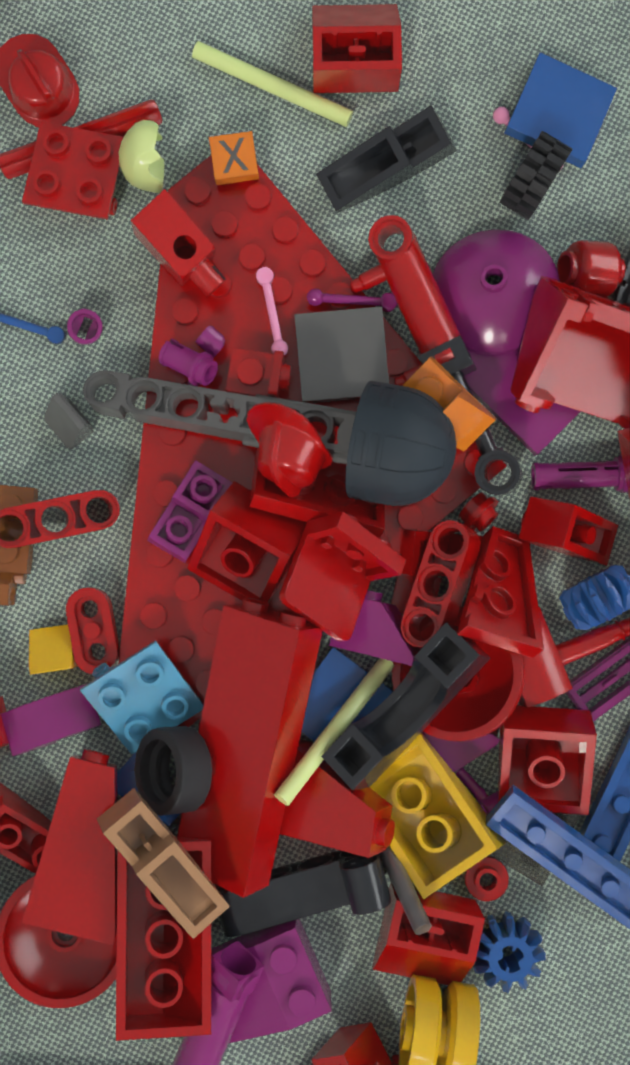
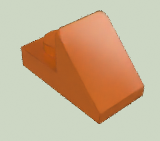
M432 356L403 385L428 394L443 407V413L450 419L454 427L456 447L463 452L496 420Z

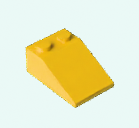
M422 732L370 786L373 791L392 805L391 819L395 823V831L389 846L406 869L423 899L435 893L506 844L499 834L486 826L487 814Z

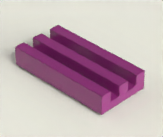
M630 638L623 641L571 679L570 683L573 689L564 693L571 700L570 702L575 709L590 710L593 721L630 695V680H628L590 709L585 705L592 698L630 672V658L580 695L576 691L630 653Z

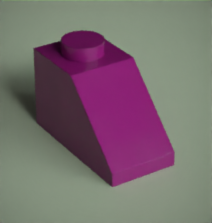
M367 590L351 638L347 641H337L331 637L329 646L412 666L414 656L422 648L410 645L403 638L400 629L402 614L396 605L381 602L383 593Z

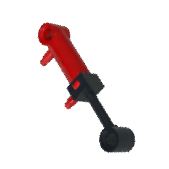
M395 215L381 217L371 227L368 237L370 248L374 252L379 265L361 273L359 277L350 281V287L354 293H359L387 280L419 350L422 364L395 378L394 384L403 386L432 356L473 395L465 375L476 371L477 368L459 333L416 235L403 218ZM402 234L404 236L400 248L392 252L384 250L385 242L391 235ZM487 428L475 440V444L481 454L475 466L476 482L482 490L489 494L507 495L516 490L522 481L523 472L521 464L513 455L504 451L502 447L497 448ZM496 461H505L511 468L510 479L501 486H494L487 477L488 468Z

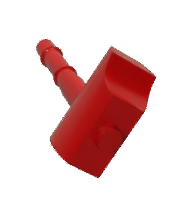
M538 606L544 650L534 658L522 655L524 685L519 704L528 708L551 700L573 689L564 665L600 651L621 639L625 640L627 636H630V617L621 621L615 620L613 624L593 629L555 645L540 606Z

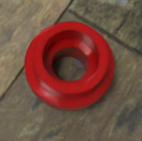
M480 492L464 506L458 517L464 522V525L473 530L477 528L482 532L497 518L499 513L495 508L499 501L494 496L487 497L483 492Z
M487 856L465 871L464 881L473 897L481 901H493L505 893L509 883V876L501 861L495 857ZM485 873H491L495 876L494 882L490 886H482L480 884V878Z

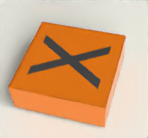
M252 131L209 137L216 185L259 179Z

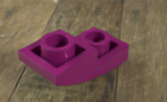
M195 460L147 541L186 563L197 545L210 510L232 482Z
M85 685L53 694L2 713L12 757L55 744L58 740L99 728L101 722L98 712L80 691V688Z

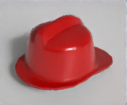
M36 34L15 36L0 47V86L17 113L27 123L39 128L40 122L57 125L66 124L75 115L78 108L80 89L73 73L56 47L48 39Z
M270 402L255 404L248 410L246 420L251 432L259 443L258 470L261 475L276 483L288 497H297L303 487H308L315 481L320 469L331 466L333 460L331 453L325 447L314 426L299 412L282 404Z

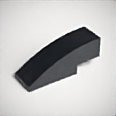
M430 105L397 128L392 129L391 126H388L316 173L335 211L339 213L412 178L453 154L457 149L439 115Z

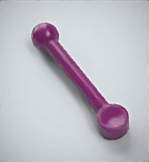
M316 288L311 289L307 293V301L313 306H318L322 302L379 306L382 307L383 311L391 312L397 305L393 293H385L382 297L325 294Z

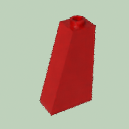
M84 749L82 756L74 754L69 759L22 923L113 945L117 932L118 850L103 834L97 818L118 802L117 765L108 763L110 757L108 754Z

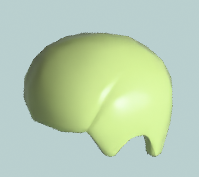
M143 119L136 122L122 139L119 149V166L124 177L132 186L160 194L163 191L164 159L155 150L156 141L162 140V135L158 132L159 125L156 122Z

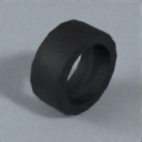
M187 726L159 727L147 732L140 741L135 758L134 772L138 793L158 816L196 811L205 802L211 787L212 764L206 742L197 730ZM171 753L173 754V757L175 759L176 780L174 788L170 779L169 771Z

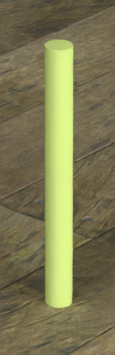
M197 41L194 46L192 58L344 127L349 125L353 110L200 41Z
M382 658L377 660L274 793V796L280 802L287 806L290 805L324 760L321 756L346 731L394 667L392 661Z

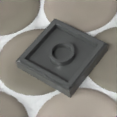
M382 307L294 314L302 402L318 403L360 399L369 381L389 384Z

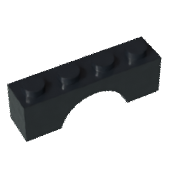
M445 623L414 656V663L399 686L373 711L352 723L321 756L352 790L369 788L491 659L472 639L457 635L458 626Z

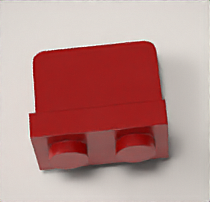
M342 511L309 520L301 536L279 597L285 606L300 616L306 617L307 621L319 627L335 640L347 641L353 634L370 582L400 576L406 559L394 551L386 540L376 537L360 525L359 520L351 514Z

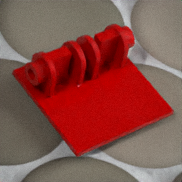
M40 122L22 204L108 220L109 215L115 216L118 202L117 198H113L120 168L119 149L124 137Z

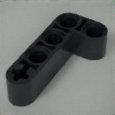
M340 850L272 869L269 886L245 898L220 886L216 887L230 906L219 916L224 935L227 937L244 935L346 905H350L353 914L364 915L379 911L391 903L390 892L379 854L367 858Z

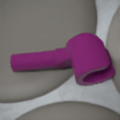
M208 326L195 343L214 358L225 345V339L213 326Z
M462 767L456 773V776L474 795L473 797L488 815L498 803V791L487 795L485 790Z

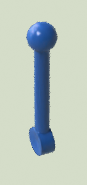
M0 313V322L46 336L53 344H61L65 340V332L58 326L46 328Z

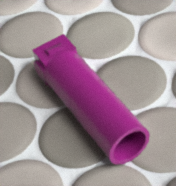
M238 940L211 956V1035L183 1037L172 1065H220L249 994L254 992L265 966Z

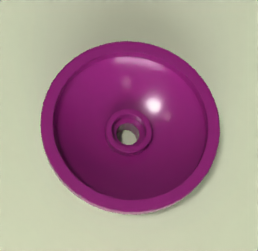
M502 229L480 231L462 238L443 254L433 271V276L468 350L484 355H501L520 350L533 293L541 276L560 281L555 263L540 244L521 233ZM492 275H497L501 277L502 281L499 284L491 285L486 279Z

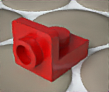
M232 348L225 391L253 397L256 394L279 398L280 390L288 391L292 365L284 364L285 355L283 351L275 350L274 354Z

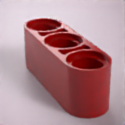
M93 490L1 509L0 519L6 516L17 518L22 524V534L15 541H5L0 538V547L14 549L106 529L117 521L120 514V505L117 498L110 492ZM100 499L108 505L109 515L103 523H96L88 517L86 506L90 500ZM50 507L61 509L66 516V525L59 532H51L42 524L41 516Z
M447 520L435 526L430 534L401 620L400 629L402 636L410 645L423 648L445 623L455 625L480 552V538L472 528L457 521ZM460 531L464 539L463 546L457 553L451 554L447 546L448 540L451 535ZM445 574L448 577L449 588L443 596L437 597L433 588L434 581L439 575ZM429 616L434 623V632L430 638L425 640L420 634L419 627L422 619Z

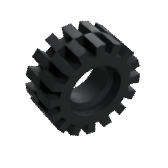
M542 131L499 203L525 219L530 220L573 149Z

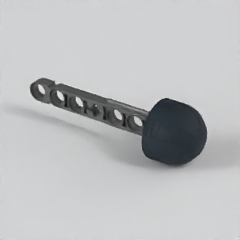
M108 370L93 373L87 378L83 386L85 399L95 412L122 419H125L126 414H128L138 422L243 441V445L259 448V443L251 432L246 420L248 410L255 404L264 402L282 404L299 412L310 423L321 422L327 427V432L321 440L333 457L332 462L347 464L346 493L349 498L384 505H409L430 496L447 479L456 456L454 427L450 419L443 413V407L428 394L405 386L369 381L363 390L356 412L256 394L253 397L147 377L133 379L130 374ZM112 384L116 386L115 394L111 399L105 402L95 400V393L102 385ZM152 391L157 394L156 401L150 408L138 409L135 407V401L141 393ZM185 399L198 401V408L191 416L181 417L176 414V408L181 401ZM209 403H210V405H211V407H212L214 413H213V412H209V407H208V404H209ZM230 408H234L238 417H230L228 423H224L219 414H228ZM336 426H339V429H338V431H337V441H338V443H337V444H333L334 441H335V438H336V430H335V427H336Z

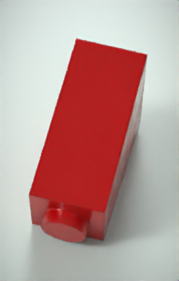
M307 740L299 741L294 768L312 746L313 742ZM323 760L290 805H286L280 834L370 858L386 851L392 842L395 831V823L391 819L392 805L370 787L352 790L331 766Z

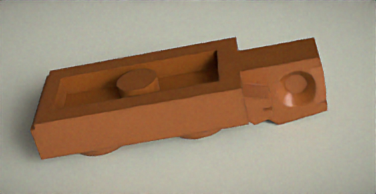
M0 485V510L38 502V489ZM12 516L1 518L0 538L5 541L17 540L22 534L21 522ZM34 544L14 549L0 547V605H15L17 584H26L27 574H31Z

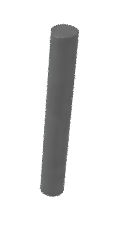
M388 846L386 851L379 853L414 933L416 935L424 934L431 929L432 925L406 869L398 860L391 847Z

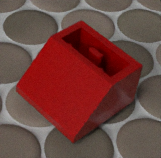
M312 5L313 93L398 92L402 73V30L398 5Z
M391 882L389 888L391 903L384 910L372 964L373 970L410 978L413 975L435 978L437 983L449 985L452 981L462 982L475 964L485 921L476 900L438 891L423 899L417 888L414 887L432 925L431 929L426 933L416 935Z

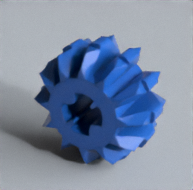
M621 565L610 566L564 590L559 599L568 620H571L576 629L588 630L630 609V575L627 574L624 567Z
M505 911L502 916V922L497 923L495 917L488 914L486 919L489 928L487 930L483 928L476 961L473 965L474 971L477 974H484L485 984L490 988L500 981L502 990L509 993L512 983L517 981L519 986L526 990L528 984L525 977L528 974L533 977H540L541 971L536 963L546 960V953L543 948L538 946L542 942V937L538 930H530L531 924L523 916L514 922L511 912ZM510 946L512 954L504 957L501 950L504 947Z

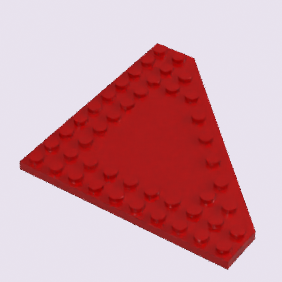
M210 155L169 188L168 193L216 248L211 262L224 275L226 281L207 297L191 279L181 286L160 264L148 378L188 385V377L160 364V350L165 342L175 339L180 344L198 353L205 352L195 341L208 326H213L224 336L225 345L213 358L218 364L215 378L209 385L203 386L201 384L198 387L225 391L232 348L273 354L271 346L274 343L264 291L256 279L257 271L262 267H268L272 270L274 276L271 287L282 340L288 345L284 364L292 365L288 391L280 390L279 398L302 402L294 314L375 306L322 302L318 306L310 305L307 301V293L315 288L325 294L366 295L363 291L359 293L352 291L350 281L353 279L258 164L259 179L216 185L212 156ZM183 247L177 250L176 254L182 259H188L194 255V252L190 248ZM383 317L389 384L395 385V378L402 376L404 372L422 364V362ZM147 391L145 409L150 408L155 403L156 393ZM194 399L181 401L176 408V414L181 417L191 416L198 408V401ZM360 399L310 404L356 412ZM209 403V404H208L209 412H213V413H214V411H213V409H212V407H211V405H210V403ZM230 408L228 414H219L224 423H228L230 417H238L234 408ZM321 422L311 423L320 438H322L327 432V427ZM143 423L118 664L152 642L157 641L204 704L223 605L242 604L243 601L187 569L194 550L186 563L147 540L195 460L232 483L236 481L251 490L256 447L243 445V441ZM336 426V427H335V430H336V438H335V441H334L333 444H337V443H338V441H337V431H338V429H339V426ZM475 441L464 452L456 447V456L451 472L444 483L430 496L409 505H385V530L380 538L386 540L398 554L402 553L404 529L429 531L480 489L474 472L481 454ZM503 461L492 463L487 471L488 480L490 481L507 465ZM332 462L331 466L320 469L319 472L328 477L339 474L346 478L347 464ZM288 570L269 601V610L278 613L281 610H291L281 602L279 597ZM202 711L178 726L190 727L201 718Z

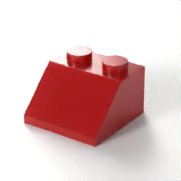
M233 481L210 510L187 569L243 601V598H255L269 603L291 565L307 522L249 507L251 490Z
M517 705L511 716L500 726L498 802L510 787L514 785L550 812L589 815L597 739L591 711L535 706L527 708Z

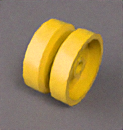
M413 975L407 987L401 1017L399 1065H476L480 1037V1000L477 987L474 984L452 981L442 996L441 989L435 978Z

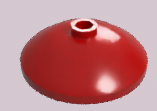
M464 607L460 608L455 626L459 627ZM429 616L422 619L419 627L420 634L425 640L430 638L434 632V623ZM473 640L491 659L431 721L423 732L438 739L461 742L484 737L498 729L511 716L522 694L524 685L522 655ZM393 661V690L403 681L412 666Z
M34 875L13 892L1 910L0 971L6 982L17 994L36 1005L48 1008H69L82 1005L98 997L116 980L117 932L113 945L77 936L64 937L60 932L22 923L35 879Z

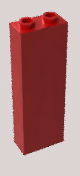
M243 598L242 604L223 605L198 731L204 738L211 756V787L205 802L196 811L182 813L178 831L179 837L211 840V882L242 898L269 886L286 807L285 804L274 796V793L294 769L322 636V630L307 622L306 617H302L291 610H281L280 613L269 610L270 603L255 598Z

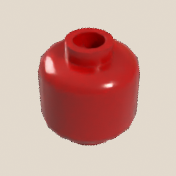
M589 240L572 243L566 251L561 253L556 267L561 282L605 298L610 296L618 284L623 281L626 270L625 262L615 245L610 242Z

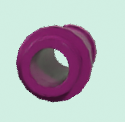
M175 339L165 342L159 353L161 365L188 377L190 384L194 386L201 384L203 386L209 385L217 374L218 364L213 360L211 354L207 352L198 353L180 344Z

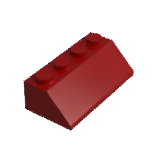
M175 836L211 881V840ZM118 851L116 1041L211 1035V924L193 939L140 880L131 864Z

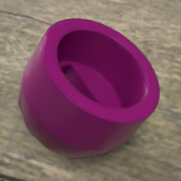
M80 309L69 317L67 331L70 338L77 344L91 345L101 336L102 321L95 312L88 309ZM86 317L93 321L84 340L77 337Z

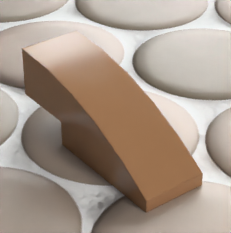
M135 788L97 818L103 834L131 864L140 880L193 939L230 907L198 864Z

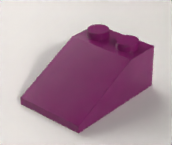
M300 919L238 936L211 949L212 956L238 940L265 965L254 992L249 994L229 1043L288 1031L332 1012L331 989Z

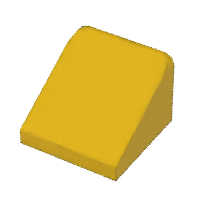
M68 624L29 630L30 675L78 667L73 656Z

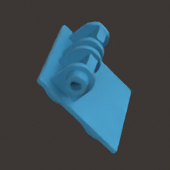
M157 641L152 642L115 667H109L107 663L100 664L92 672L95 679L80 688L82 694L131 755L137 752L141 739L149 730L159 727L178 726L202 711L204 706L203 702Z

